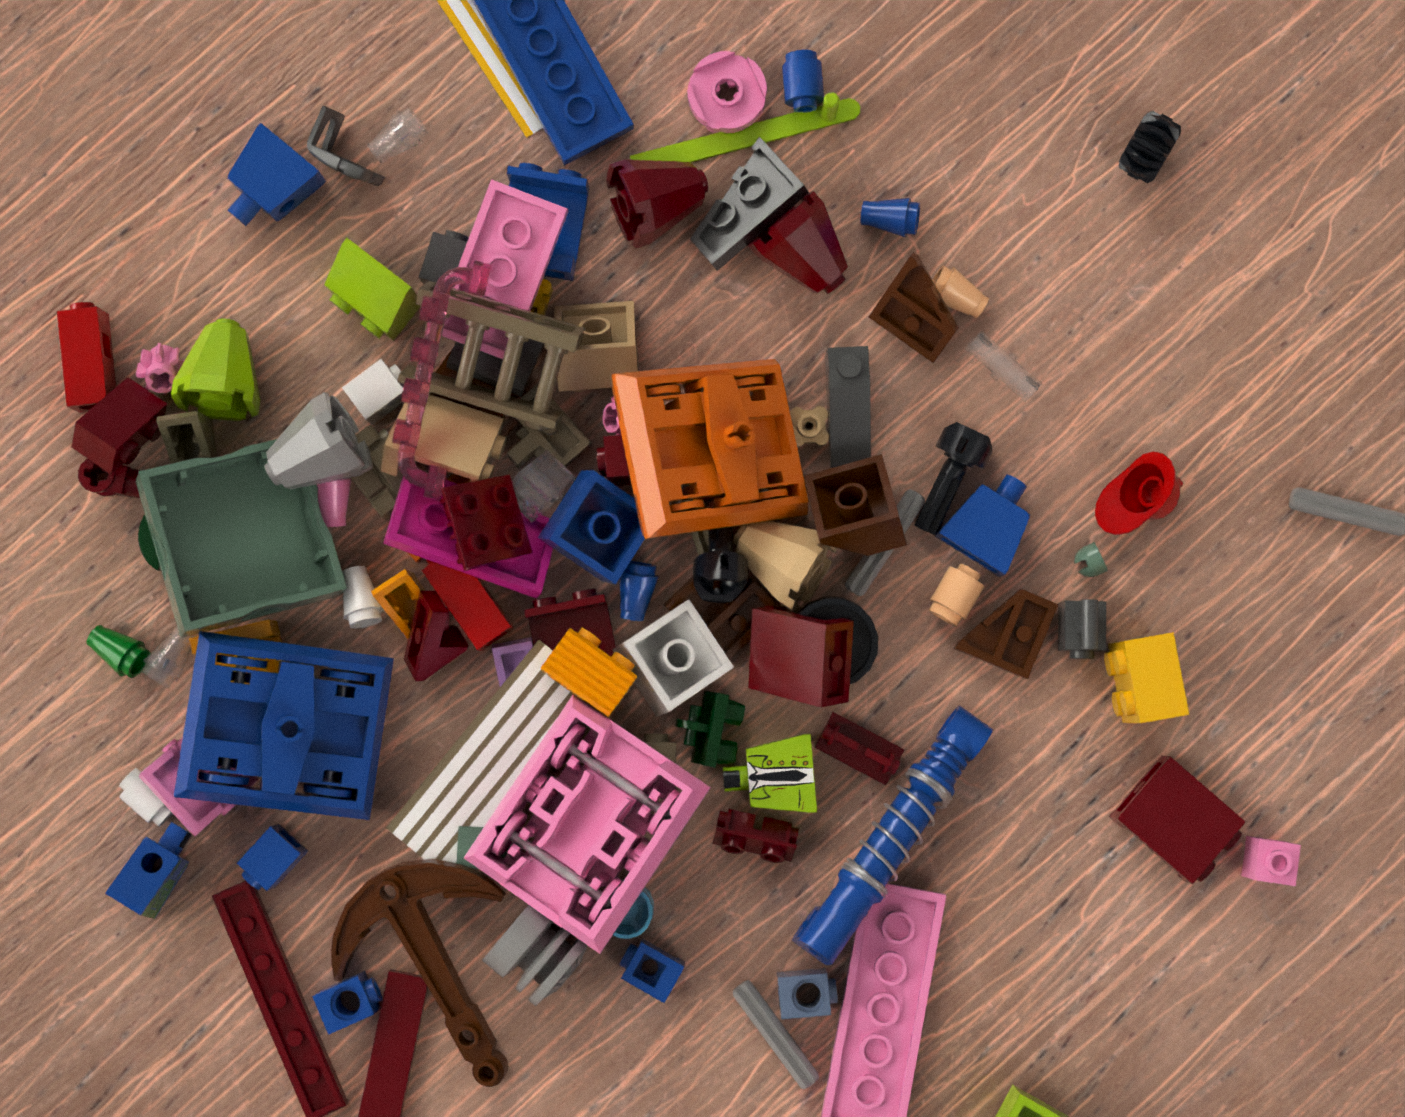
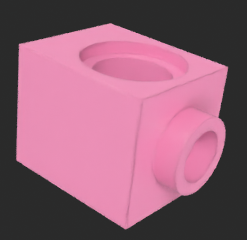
M1246 836L1241 876L1257 881L1296 886L1301 845Z

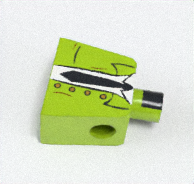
M801 734L746 748V766L723 767L724 792L749 790L750 807L808 813L817 812L811 734Z

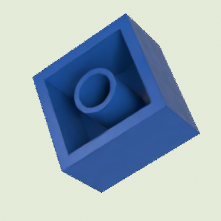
M594 470L580 471L538 536L540 540L602 582L611 584L618 582L645 540L640 528L635 498Z

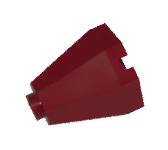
M624 159L610 164L606 176L608 189L615 187L617 197L610 199L612 211L624 238L627 241L633 240L632 245L636 249L653 243L701 206L705 199V193L708 192V182L704 172L701 169L697 170L696 166L690 162Z
M812 191L801 199L802 203L789 209L762 232L758 239L748 244V247L759 259L813 293H819L824 290L829 294L845 281L846 278L842 273L848 268L825 204Z

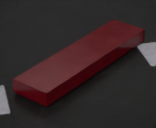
M390 969L388 972L358 1117H402L428 987L421 975Z

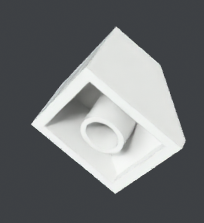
M689 599L612 649L635 665L631 671L638 676L634 683L657 717L670 712L734 668Z

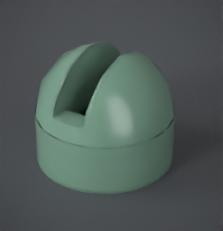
M1095 542L1077 551L1074 557V564L1083 560L1087 564V567L1078 571L1079 574L1084 577H1095L1108 571Z

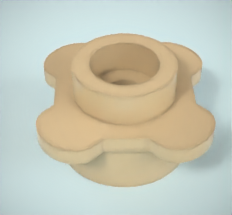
M817 406L813 410H803L800 407H795L790 411L797 447L813 443L822 446L828 442L830 436L825 426L828 411L824 407ZM806 423H811L813 428L807 430L805 428Z

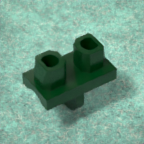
M704 691L702 705L690 706L688 720L676 718L675 726L686 728L683 744L694 746L691 758L692 763L716 768V763H735L738 750L737 742L721 739L724 723L736 726L741 725L744 718L745 705L729 699L727 694Z

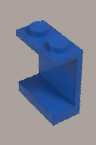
M520 163L519 167L508 166L507 176L510 181V187L568 209L569 212L544 276L573 281L589 195L588 180L581 178L582 174L567 169L558 170V174L543 172L542 167L531 163Z

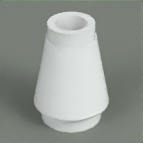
M354 566L343 570L347 589L343 592L344 619L349 621L350 628H365L380 623L382 621L381 612L384 609L371 593L375 588L369 574H367L366 567Z

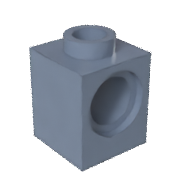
M825 968L776 972L781 1019L831 1015L830 1004L838 1003L835 978L828 979ZM804 983H812L819 988L818 997L811 1003H803L796 997L797 989Z

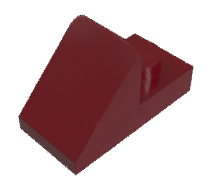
M420 590L405 650L404 661L415 681L426 680L468 649V643L457 626H449L450 616L448 608L443 605L436 591Z

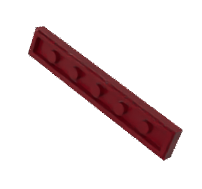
M245 880L212 895L305 1116L323 1117L347 1106L348 1100L258 890Z

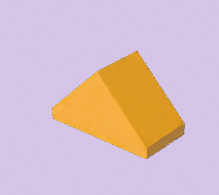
M404 569L372 590L371 593L408 639L420 590L425 591V589L413 572Z

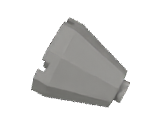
M324 392L308 402L266 452L268 463L264 466L269 478L275 485L282 484L285 488L291 490L357 477L372 469L373 465L370 450L365 440L358 444L355 433L359 432L355 421L335 396L329 397V394Z

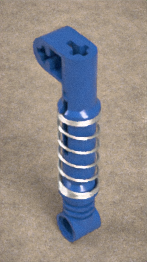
M960 705L955 708L936 736L937 742H933L931 745L932 750H928L925 754L926 758H922L920 763H913L908 772L905 773L911 787L908 789L897 785V789L900 792L891 805L884 803L888 810L879 823L872 822V825L876 828L867 841L859 840L863 847L854 860L847 858L848 862L841 866L842 870L838 873L839 882L832 889L831 894L822 906L815 907L805 918L792 939L794 943L824 965H833L863 918L868 914L867 912L871 906L880 903L885 898V895L888 894L885 888L888 881H897L896 870L899 865L910 862L908 852L913 845L922 844L921 833L925 827L934 826L935 820L933 815L936 813V809L946 808L950 802L949 800H952L955 794V778L961 776V770H965L967 762L973 760L983 748L993 731L991 727ZM940 802L943 806L934 805V803Z

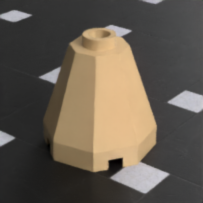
M772 521L742 525L733 540V544L737 545L735 552L747 559L748 568L782 606L796 614L802 609L797 602L802 600L808 603L830 569L832 561L826 558L827 551L830 550L835 553L837 550L835 547L820 544L817 530Z

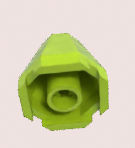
M221 318L203 328L173 380L171 397L179 409L188 412L190 404L198 407L197 411L211 419L231 421L246 419L247 411L250 412L252 417L259 414L261 399L249 337L246 330L241 328L238 322Z

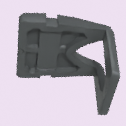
M322 106L307 140L309 152L325 165L348 177L375 186L381 185L385 178L384 176L331 152L345 116L326 106ZM330 120L322 149L316 147L326 124Z

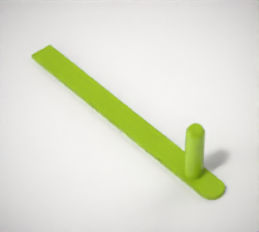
M829 92L824 96L823 105L817 106L815 111L786 114L753 123L748 128L739 132L714 133L630 155V159L692 163L752 147L759 137L765 143L854 120L859 116L860 105L854 99L840 100L836 93Z

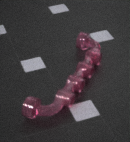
M474 260L472 268L456 267L447 270L438 278L432 297L423 296L418 320L425 321L426 327L423 338L414 337L409 361L417 363L414 379L405 378L400 402L408 403L409 405L406 419H396L392 443L400 445L398 466L402 475L409 483L424 488L423 497L440 501L442 495L441 488L444 486L447 471L445 467L431 464L428 472L420 470L415 464V452L450 292L455 285L460 283L468 284L467 293L484 297L491 270V264Z

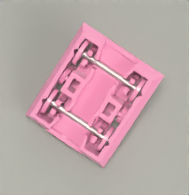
M573 694L464 856V859L555 924L564 928L601 954L711 787ZM582 722L591 728L584 740L582 737L585 727L581 725ZM588 750H592L591 755H589L586 752ZM568 760L566 767L559 777L547 774L551 766L558 769ZM676 787L680 788L682 792L677 791ZM660 798L663 799L661 803L658 802ZM527 802H529L532 804L529 810L532 813H534V815L527 823V825L523 827L527 819V814H525L522 810L527 804ZM646 832L654 835L651 841L644 837ZM530 837H535L533 842H530L528 839ZM509 848V850L507 851V855L503 859L500 855H502ZM623 867L629 871L624 881L617 878ZM601 886H606L603 891L599 890Z

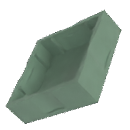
M277 439L245 446L224 456L193 458L138 472L136 478L137 489L180 638L199 634V631L207 632L335 598L347 589L332 535L320 512L317 485L290 490L282 484L275 485L265 470L264 465L268 463L266 452Z

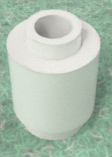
M135 768L120 783L119 787L124 791L119 798L146 822L150 823L153 821L160 827L173 813L138 777L141 771Z

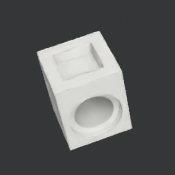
M382 359L342 387L365 420L371 425H374L404 403L408 396L407 391L404 389L407 385L397 382L401 370L396 364L389 368Z

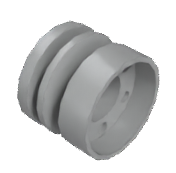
M528 905L482 961L502 978L519 966L524 973L515 989L520 993L534 979L539 985L528 1000L534 1006H537L544 998L553 992H557L581 963L587 945L579 939L573 945L565 940L570 934L564 928H561L558 932L554 931L551 928L553 921Z

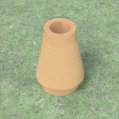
M943 265L932 279L946 306L978 318L988 303L989 298L983 295L955 267L950 270Z

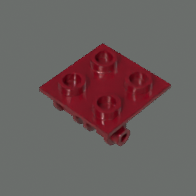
M510 474L441 488L443 499H440L439 502L440 505L444 506L447 520L451 521L446 524L447 529L453 528L454 534L450 536V539L457 542L455 544L459 558L457 563L463 565L464 571L478 568L480 565L533 553Z

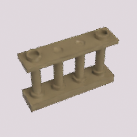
M428 281L420 287L416 305L426 307V312L430 314L417 367L408 365L399 374L397 382L409 385L408 389L418 394L431 395L433 392L525 420V425L536 430L555 429L562 418L563 411L550 408L563 354H568V351L575 352L582 343L585 328L432 281ZM451 315L466 319V324L469 326L456 379L433 372L445 319L450 318ZM490 327L505 331V336L508 338L495 391L472 384L484 332L489 330ZM529 339L545 343L544 347L547 349L534 402L511 396L523 345Z

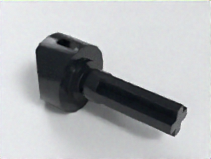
M958 422L945 427L937 441L936 447L944 450L943 455L947 456L948 459L944 462L914 525L935 536L966 474L967 466L973 468L976 465L985 469L993 452L988 436Z
M733 526L709 530L708 552L697 556L693 561V583L700 598L707 602L729 603L740 594L748 582L747 559L743 555L733 552ZM714 580L720 581V588L713 590Z

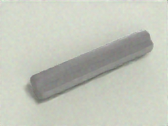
M1301 487L1293 489L1290 494L1289 507L1293 510L1397 536L1405 535L1404 513Z
M911 489L905 492L897 504L904 534L925 504L924 497ZM894 549L869 556L864 555L846 581L845 587L857 596L864 595Z
M751 981L742 982L733 990V996L800 1088L806 1089L813 1085L819 1079L816 1069Z

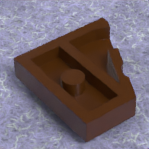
M914 252L910 255L869 315L870 319L932 363L936 361L959 328L920 257Z
M1019 589L955 644L954 649L1018 677L1028 679L1059 604L1026 590Z

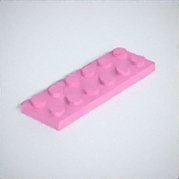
M887 883L885 888L888 894L885 895V898L880 903L871 906L867 912L868 914L854 932L821 1117H907L945 906V894Z

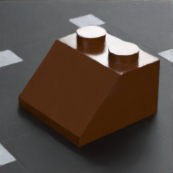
M882 454L804 475L820 544L866 556L907 545Z

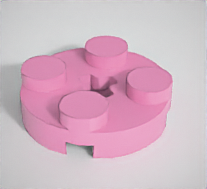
M730 51L716 52L702 59L694 69L687 90L689 107L695 118L706 126L710 132H739L751 126L763 113L767 85L762 70L750 58L747 57L745 59ZM726 83L729 88H737L738 92L734 94V100L726 101L717 97V94L720 93L721 84Z

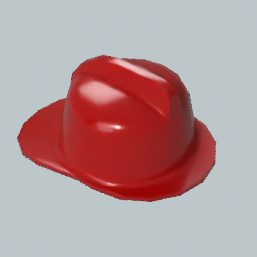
M1154 451L1143 454L1100 493L1095 508V517L1098 525L1106 533L1122 535L1139 528L1147 520L1164 518L1170 514L1178 504L1180 488L1183 486L1182 480L1175 474L1172 461L1165 454Z

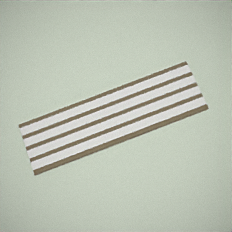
M538 640L386 827V829L424 860L438 859L456 863L459 826L485 827L572 697L573 693L541 671L542 665L553 651L542 641Z

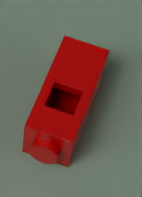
M78 302L70 304V310L57 311L66 407L80 413L88 412L116 388L109 314L95 306L92 302Z
M426 559L429 565L421 571L478 651L485 650L514 629V626L480 578Z

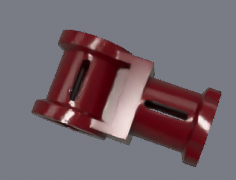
M86 459L80 465L78 479L86 490L104 497L120 495L140 498L136 478L138 472L142 470L121 465L115 472L110 474L89 459ZM98 473H108L107 480H96Z

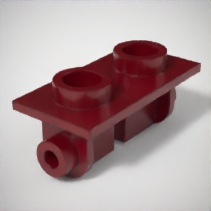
M832 712L814 748L884 785H887L891 775H894L901 762L900 758L904 752L903 748L835 712Z
M728 808V812L719 811L712 844L719 845L722 850L732 854H742L744 851L759 854L763 860L772 863H782L784 860L792 861L797 848L796 842L799 828L792 827V822L764 817L761 830L753 829L756 819L755 814Z

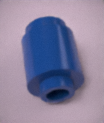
M813 50L789 52L785 55L786 62L782 65L785 104L793 107L794 112L798 113L815 111L817 105L821 104L824 100L822 63L817 59V53Z

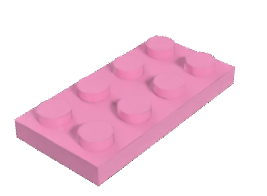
M491 179L450 287L531 311L569 212L568 209ZM453 315L450 318H446L442 336L464 345L469 328L466 324V319ZM492 327L489 330H485L480 351L503 360L508 341L505 331Z

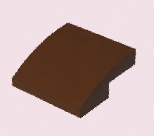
M692 576L663 604L671 611L689 599L729 660L751 640L752 608L777 605L749 576L744 589L729 603H713L702 600L695 589ZM714 580L713 590L720 588V581Z

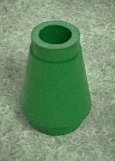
M102 625L96 626L90 632L86 644L119 676L136 677L145 668L150 658V651L145 648L144 642L105 628Z

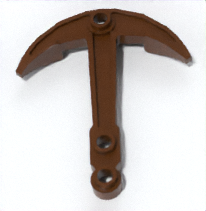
M438 859L401 862L386 868L369 879L347 902L333 933L331 947V965L334 980L342 981L356 950L371 931L369 927L381 918H387L445 1015V1025L464 1060L473 1064L472 1073L475 1080L486 1087L498 1085L508 1071V1061L500 1051L495 1049L497 1040L478 1005L470 1000L421 899L443 892L442 894L445 899L474 897L501 902L506 893L480 872L465 865ZM385 885H390L395 889V897H391L385 892ZM468 1030L472 1032L474 1040L466 1039L462 1031ZM482 1067H490L494 1072V1076L486 1075L482 1071Z

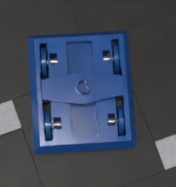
M199 631L173 797L370 820L394 658ZM217 653L238 655V657L225 656V655H217V660H216V654H217ZM248 657L283 660L279 661L278 673L246 669L247 666L267 669L268 661L248 659ZM215 660L216 662L235 664L236 668L215 665ZM312 665L341 669V671L321 669L320 676L338 678L340 679L339 682L315 679L314 666ZM351 671L372 674L370 686L350 683V680L370 682V675L351 673ZM198 770H206V771H199V776H198V779H197ZM247 776L262 777L260 788L244 786L249 785L250 777ZM298 782H305L303 786L305 793L295 792ZM348 788H354V789H355V790H354V797H353V798H352L353 790H352V789H348Z

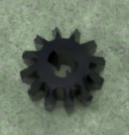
M1152 110L1145 114L1120 157L1119 168L1136 180L1140 179L1145 183L1153 181L1181 134V126L1163 113L1160 115Z

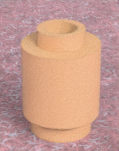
M960 564L957 569L949 566L930 599L932 605L928 611L946 623L957 627L961 619L966 620L984 588V585L979 582L981 575L964 564Z

